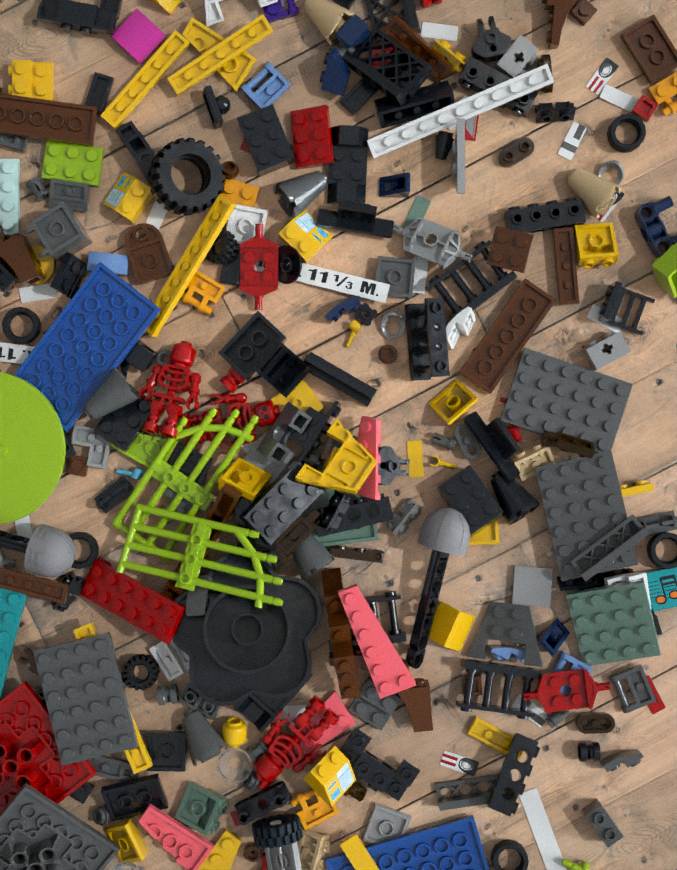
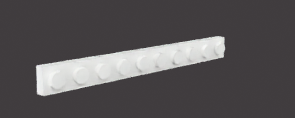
M548 64L540 66L367 140L373 158H378L456 125L457 119H470L553 84L554 80Z

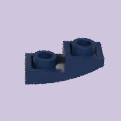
M356 296L341 302L325 315V319L329 323L333 320L337 322L343 315L342 310L348 314L351 311L355 313L362 305L360 303L362 298Z

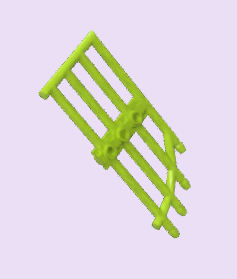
M212 407L200 425L184 430L183 427L187 424L188 419L183 416L175 426V429L178 431L176 439L167 438L110 525L127 535L129 527L121 522L151 476L160 481L161 484L147 503L148 506L155 507L167 487H169L177 495L166 510L175 511L182 499L185 498L193 504L186 515L195 516L199 509L205 512L215 497L211 491L221 473H224L244 441L246 440L251 443L254 439V436L250 433L254 425L257 424L259 417L254 414L242 431L231 427L240 413L236 408L231 412L224 424H210L212 418L217 413V409ZM218 432L189 477L180 472L179 469L203 433ZM229 433L237 436L238 438L206 486L202 487L196 483V478L225 435ZM193 435L173 466L163 460L175 440ZM142 512L139 523L143 524L149 514ZM161 517L155 527L163 529L169 518ZM181 522L175 532L183 534L190 523ZM136 531L134 541L158 548L153 544L158 537L157 535L150 534L145 539L137 534L138 531ZM170 539L164 549L171 551L178 540ZM158 556L168 564L172 561V559Z
M136 504L116 569L117 573L123 574L125 568L175 580V587L194 592L195 586L255 600L254 607L261 609L263 603L275 606L283 605L282 599L264 595V582L282 585L283 579L263 573L260 560L276 563L277 557L258 552L254 549L247 537L259 538V532L144 504ZM144 512L193 524L191 534L186 535L140 524L141 514ZM212 529L235 534L244 548L209 540ZM136 531L186 542L188 544L185 554L133 542ZM206 548L251 558L255 571L204 559ZM130 550L181 561L180 571L175 573L127 561ZM205 567L256 580V592L198 578L200 569Z

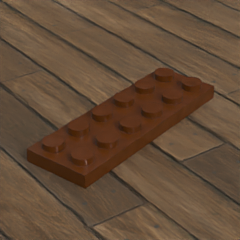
M0 93V134L94 146L98 108Z
M525 278L459 373L491 394L556 302V299Z

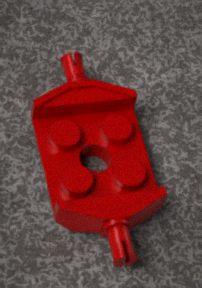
M255 224L254 238L239 244V289L254 296V310H258V304L259 310H263L262 298H264V295L278 289L279 245L264 238L263 224ZM257 261L264 263V271L258 272L255 270L254 266Z
M584 668L541 674L537 688L534 689L535 691L523 692L524 701L539 700L546 713L550 714V712L580 708L592 709L597 692L611 690V688L609 687V682L598 684L594 682L588 670ZM563 685L570 686L569 694H561L560 689Z

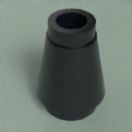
M439 131L438 135H436V159L446 160L454 141L453 133Z

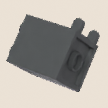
M64 202L30 222L32 226L24 231L26 235L35 231L46 248L39 253L41 258L50 254L60 263L67 252L74 255L93 243L73 210Z

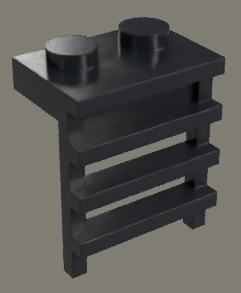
M615 281L607 287L605 292L606 299L601 304L598 312L600 314L598 321L606 322L609 325H614L620 329H625L642 336L643 331L636 328L646 301L654 303L655 299L622 287L623 283ZM626 293L631 295L622 321L618 323L615 319ZM637 297L642 300L632 327L626 325L634 300Z
M275 337L273 339L274 343L250 367L287 398L311 371V368Z

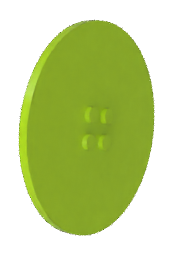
M0 372V524H6L33 513L54 492L65 464L66 443L61 421L47 397L26 380L12 374Z

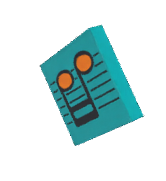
M677 567L646 573L652 608L651 612L677 607Z

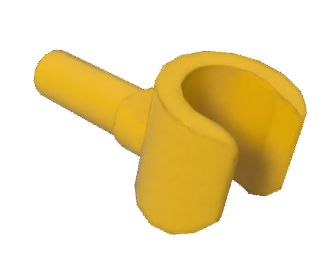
M356 320L348 327L352 330V333L345 346L350 347L354 337L361 329V324Z
M436 455L431 456L438 459L436 465L430 464L433 467L440 465L453 469L456 468V464L440 460Z

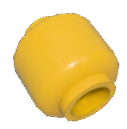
M231 717L222 725V739L231 748H238L247 740V725L238 717Z

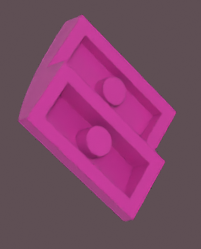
M135 9L115 31L114 35H111V38L139 64L166 37L138 9Z

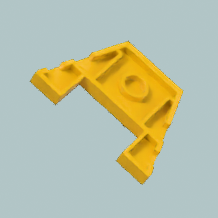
M336 419L327 431V436L342 444L340 449L323 473L304 464L296 475L295 480L301 483L357 494L375 467L377 460Z

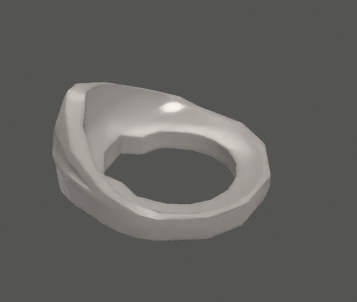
M616 160L604 163L599 169L598 176L602 178L604 171L612 167L618 171V177L614 183L617 185L621 183L624 177V168L621 163Z
M394 310L387 312L380 323L382 333L390 339L399 338L405 329L404 317ZM392 317L397 318L400 323V331L394 335L389 334L385 328L388 318Z

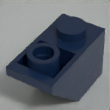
M333 47L330 53H326L324 64L327 66L326 70L322 71L319 82L322 83L321 90L343 96L347 88L350 70L337 48Z

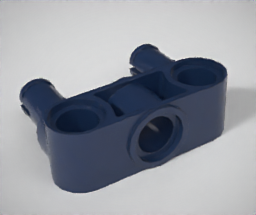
M670 196L655 203H645L634 214L644 240L647 242L652 254L657 258L661 257L668 251L670 246L677 242V234L670 237L659 217L660 212L674 206ZM642 209L648 212V218L642 216ZM659 243L665 246V252H661L658 249Z

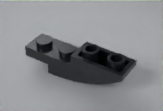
M129 121L115 131L148 181V178L151 176L148 170L152 165L151 161L155 154L134 123Z

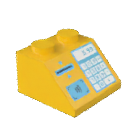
M123 172L102 204L135 225L154 195H152L150 190L152 188L137 178Z
M307 210L293 218L278 233L279 238L285 244L294 247L299 252L301 259L306 264L333 237L324 227L316 226L317 220Z
M334 746L303 780L332 807L356 781L349 759Z

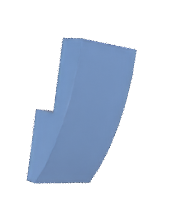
M88 252L86 271L93 272L99 262H101L117 275H127L128 256Z
M491 645L489 647L492 656L501 661L503 658L509 660L511 653H513V658L521 662L525 658V649L510 645Z

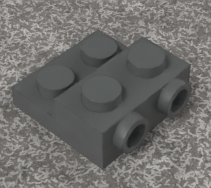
M368 677L360 689L361 696L354 699L348 711L382 731L389 717L392 716L400 703L401 697L398 693L380 699L373 680Z

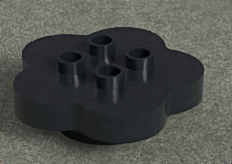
M228 553L216 561L255 571L252 560L248 557ZM260 560L264 574L283 579L282 585L264 582V595L282 599V606L263 603L261 609L254 607L255 600L209 589L207 595L210 602L205 615L187 616L185 610L172 640L181 651L189 656L190 680L193 688L201 698L211 704L227 706L241 702L254 693L274 699L289 697L297 693L305 685L312 668V657L308 641L316 631L322 614L319 596L310 584L297 577L279 576L275 574L267 561ZM213 569L208 574L212 578V582L256 592V580ZM188 590L182 596L179 595L175 600L185 607Z

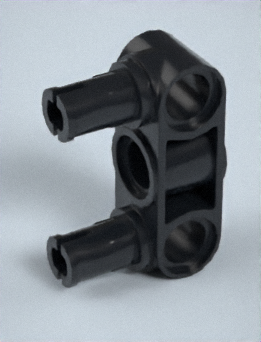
M280 781L239 801L234 806L237 811L238 820H240L239 823L246 825L264 814L283 807L293 798L285 782ZM264 798L269 804L262 806L258 800Z

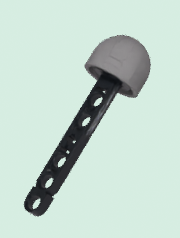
M449 507L438 508L425 518L417 541L419 544L432 549L410 639V648H408L406 655L408 666L414 669L419 668L424 659L425 648L428 643L449 554L466 555L471 533L467 520L459 511Z
M40 524L34 530L31 538L0 530L1 547L25 553L24 567L27 573L47 578L57 577L68 571L75 560L76 549L73 540L67 533L56 527Z

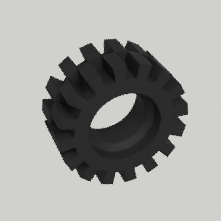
M222 229L205 259L217 264H226L228 261H231L233 259L231 255H236L233 251L234 249L237 250L238 247L234 246L237 243V240L233 239L235 238L234 234ZM218 239H221L223 242L220 253L215 251V244Z
M137 654L126 662L123 668L125 683H128L131 689L133 687L137 691L150 688L158 679L159 665L155 663L154 658H150V655ZM144 665L148 669L147 678L138 679L134 675L135 667Z

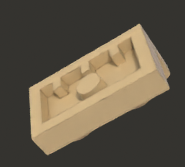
M540 440L533 441L530 445L521 448L510 457L520 471L518 476L521 481L536 475V467L556 463L550 447L541 444Z
M302 829L303 837L298 842L302 870H322L325 865V853L330 846V835H321L309 829L306 831Z

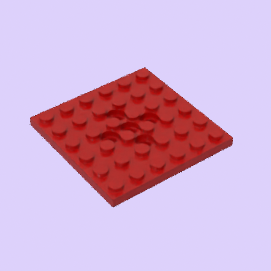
M27 681L0 701V746L4 749V752L0 750V775L2 779L0 778V814L25 783L58 804L98 773L89 760L62 766L48 709ZM26 750L31 753V756L26 753Z

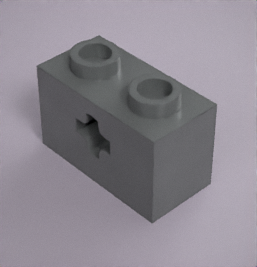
M595 799L581 809L607 847H610L624 837L598 799Z

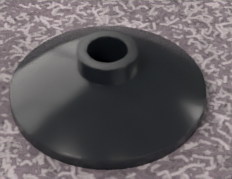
M284 245L279 247L278 281L283 284H291L301 274L302 260L299 252L294 247Z

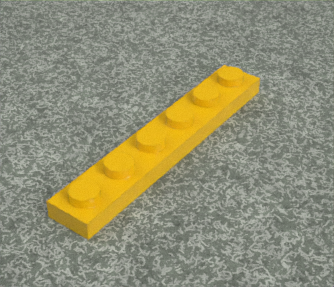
M262 14L167 79L179 96L274 31Z
M175 30L100 115L101 118L116 130L191 45L190 42Z

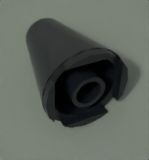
M500 471L492 475L493 479L490 482L499 506L504 511L503 517L508 525L516 523L524 518L526 514L533 512L540 506L539 502L514 478L507 481Z

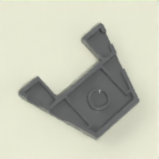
M491 601L467 657L486 659L488 639L526 644L524 665L543 667L531 606Z

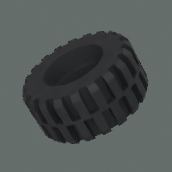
M179 138L174 142L171 141L159 150L151 161L152 165L148 170V173L151 174L148 178V183L152 184L153 187L150 189L152 195H157L158 199L156 201L159 204L163 203L165 205L164 209L168 211L174 210V214L181 215L183 213L187 216L200 213L211 207L218 195L224 190L222 183L226 182V175H222V172L225 170L224 164L220 165L219 160L221 158L219 154L215 156L213 153L214 148L211 146L205 147L204 141L199 140L195 142L194 138H187L186 140ZM188 160L199 169L202 176V186L196 194L189 195L183 193L173 183L171 169L176 161Z

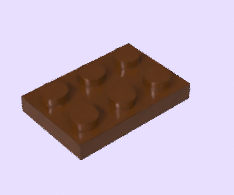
M654 14L621 34L622 41L649 84L654 83L677 68V50Z

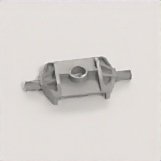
M421 217L416 218L408 227L403 228L396 224L393 227V232L403 236L404 254L409 252L441 265L442 269L448 267L458 258L468 262L472 259V254L466 253L460 248V232ZM429 237L437 239L433 244H428L426 240Z

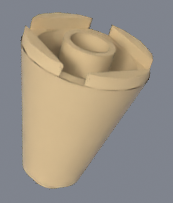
M304 0L303 8L322 36L331 46L337 45L336 41L338 39L335 37L336 34L355 14L329 0Z
M581 168L572 169L567 176L568 185L582 199L584 205L597 219L599 218V213L603 216L616 201L614 197L616 192L620 194L622 190L619 185Z

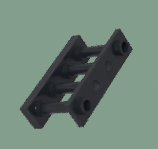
M490 240L486 243L481 241L474 247L475 251L471 253L472 259L481 253L487 261L489 254L487 248L492 242ZM470 259V262L462 260L442 276L436 275L429 280L430 285H428L427 289L430 291L434 287L451 308L453 316L450 317V320H452L466 307H471L472 310L479 307L515 280L517 275L514 271L508 274L502 268L491 266L499 280L492 285V283L486 280L472 259ZM464 265L468 267L483 287L481 295L477 296L471 292L456 272ZM449 276H451L468 299V304L463 308L457 305L441 283Z
M425 298V303L404 305L411 381L431 380V377L450 376L443 298Z
M388 591L383 596L365 598L377 619L376 602L388 601L391 630L387 635L391 643L407 642L405 631L401 632L398 626L395 600L401 599L400 593L396 594V591ZM353 632V635H351L353 648L359 647ZM329 641V649L333 651L332 642Z
M465 658L461 659V666L467 672L463 701L456 700L455 703L460 707L461 711L472 712V709L513 714L517 715V718L528 720L529 717H535V713L528 710L529 700L524 701L523 692H530L531 682L534 681V678L540 679L541 671L539 669ZM477 670L485 671L484 674H486L482 704L471 702L474 677ZM496 673H502L503 677H505L501 706L490 705L493 679ZM515 675L522 676L524 680L520 709L509 707L512 680L515 678Z

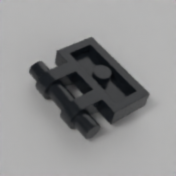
M67 252L50 287L72 299L80 289L79 286L83 278H86L88 274L86 271L87 264L75 255Z

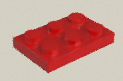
M322 105L290 111L296 168L304 169L334 163L329 107Z

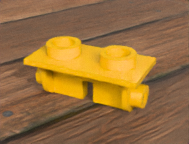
M435 39V42L438 44H433L432 47L444 58L447 57V61L453 65L451 70L459 74L463 69L461 65L467 64V61H465L466 56L458 50L454 52L450 48L451 44L445 39Z

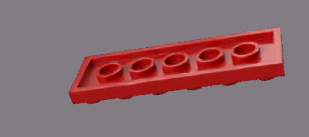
M96 559L80 592V595L167 644L171 643L186 610L185 606L124 573H117L115 568Z

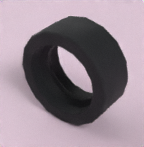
M622 114L609 126L607 132L608 142L616 151L622 153L632 152L644 141L646 128L643 121L636 115ZM627 122L635 126L638 135L633 143L623 144L617 139L615 131L621 123Z
M17 307L8 311L3 317L2 329L5 336L12 342L28 344L36 340L40 334L41 322L37 314L30 309ZM21 314L30 317L33 324L30 334L24 337L13 334L10 326L13 318Z
M86 532L70 534L69 536L73 541L83 539L89 543L91 553L86 560H74L71 567L82 569L90 566L99 554L97 540Z
M669 532L654 535L647 546L649 559L658 567L666 569L676 568L677 555L673 560L665 562L657 557L655 550L656 545L663 539H670L677 545V535Z
M507 839L495 845L491 853V862L494 870H504L499 865L498 858L502 851L510 848L518 851L521 857L520 865L514 870L528 869V855L520 843Z

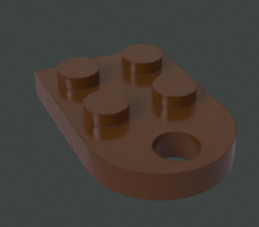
M147 223L137 224L128 231L125 238V247L137 284L142 285L171 275L174 269L160 231L155 226ZM140 229H145L147 232L146 237L143 239H139L136 236L137 231Z

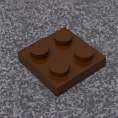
M496 226L486 264L524 273L534 235Z

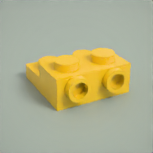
M12 60V65L8 66L9 77H12V84L8 85V94L53 101V63Z
M613 222L574 226L578 266L590 269L599 264H602L603 267H610L617 263L619 253Z
M239 457L234 463L231 462L225 474L221 473L217 480L219 484L218 490L221 491L226 483L242 493L241 496L253 502L269 483L272 474Z

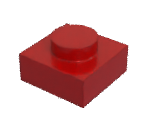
M642 95L631 113L647 123L658 107V104Z

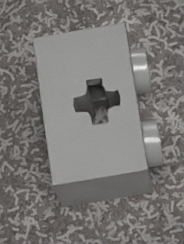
M520 34L496 64L495 70L511 78L522 75L526 72L524 68L528 64L531 66L537 59L536 53L539 48Z
M611 331L603 335L604 340L600 342L594 340L586 345L587 349L583 350V353L593 371L631 352L620 331L615 334ZM608 346L609 350L603 353L602 349Z

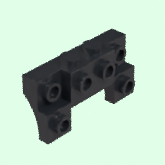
M42 0L38 7L36 18L39 22L58 25L61 30L66 32L75 30L83 35L97 34V32L114 35L122 0H101L99 8L97 5L70 0Z
M355 726L339 748L349 759L355 778L359 781L363 779L372 790L376 792L379 790L382 793L384 791L399 801L408 786H411L419 774L420 769L403 759L395 770V768L365 749L372 737L366 735Z

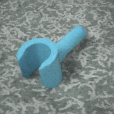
M135 467L133 472L117 469L116 473L140 480L145 471Z

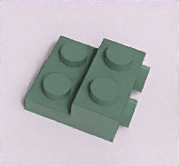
M193 781L189 782L174 818L205 836L213 834L220 827V822L218 821L220 815H223L227 810V798L212 789L207 790Z

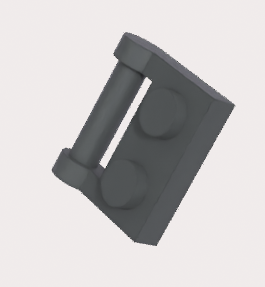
M641 664L608 677L616 689L622 704L621 709L623 713H629L656 702ZM626 679L635 702L629 703L620 680Z

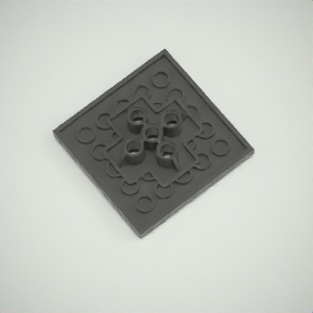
M27 783L24 784L0 814V870H104L120 850V846Z

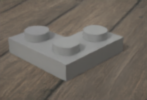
M74 425L71 444L90 447L87 466L107 469L111 443L94 433V428Z

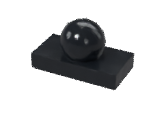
M211 85L206 86L202 96L211 122L215 129L221 128L223 124L221 115L226 114L230 110V100L224 95H219L215 98Z

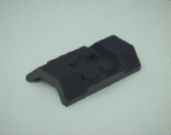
M349 125L331 127L334 163L329 164L327 204L339 203V200L365 204L368 129Z
M254 693L241 702L236 703L233 708L244 714L262 733L277 717L278 712L284 709L297 693L279 699L268 698Z

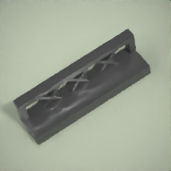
M632 514L571 559L570 562L582 578L587 581L648 536L649 532ZM631 520L639 528L633 534L625 533V526ZM613 534L621 535V542L617 546L609 545L610 536ZM606 546L605 554L602 557L593 556L595 547ZM582 557L590 558L589 566L582 571L576 561Z
M510 772L509 777L512 780V773ZM499 774L435 783L439 810L488 804ZM481 781H487L491 784L487 791H481L477 788ZM462 784H468L472 787L468 794H462L458 791ZM448 786L453 790L450 796L441 798V787ZM505 788L502 791L503 798L510 799L512 797V790L510 788Z

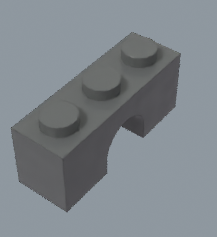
M288 402L256 450L267 459L281 466L291 451L287 447L289 436L296 431L302 434L312 417Z

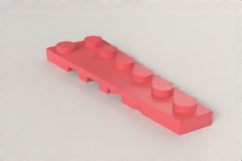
M357 584L338 590L339 597L379 698L381 699L416 686L413 676L391 643L387 633L382 628Z

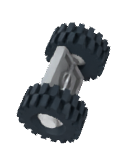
M297 814L272 815L268 818H261V820H257L252 824L255 847L265 849L268 870H302L297 841L301 840L303 835L300 817Z

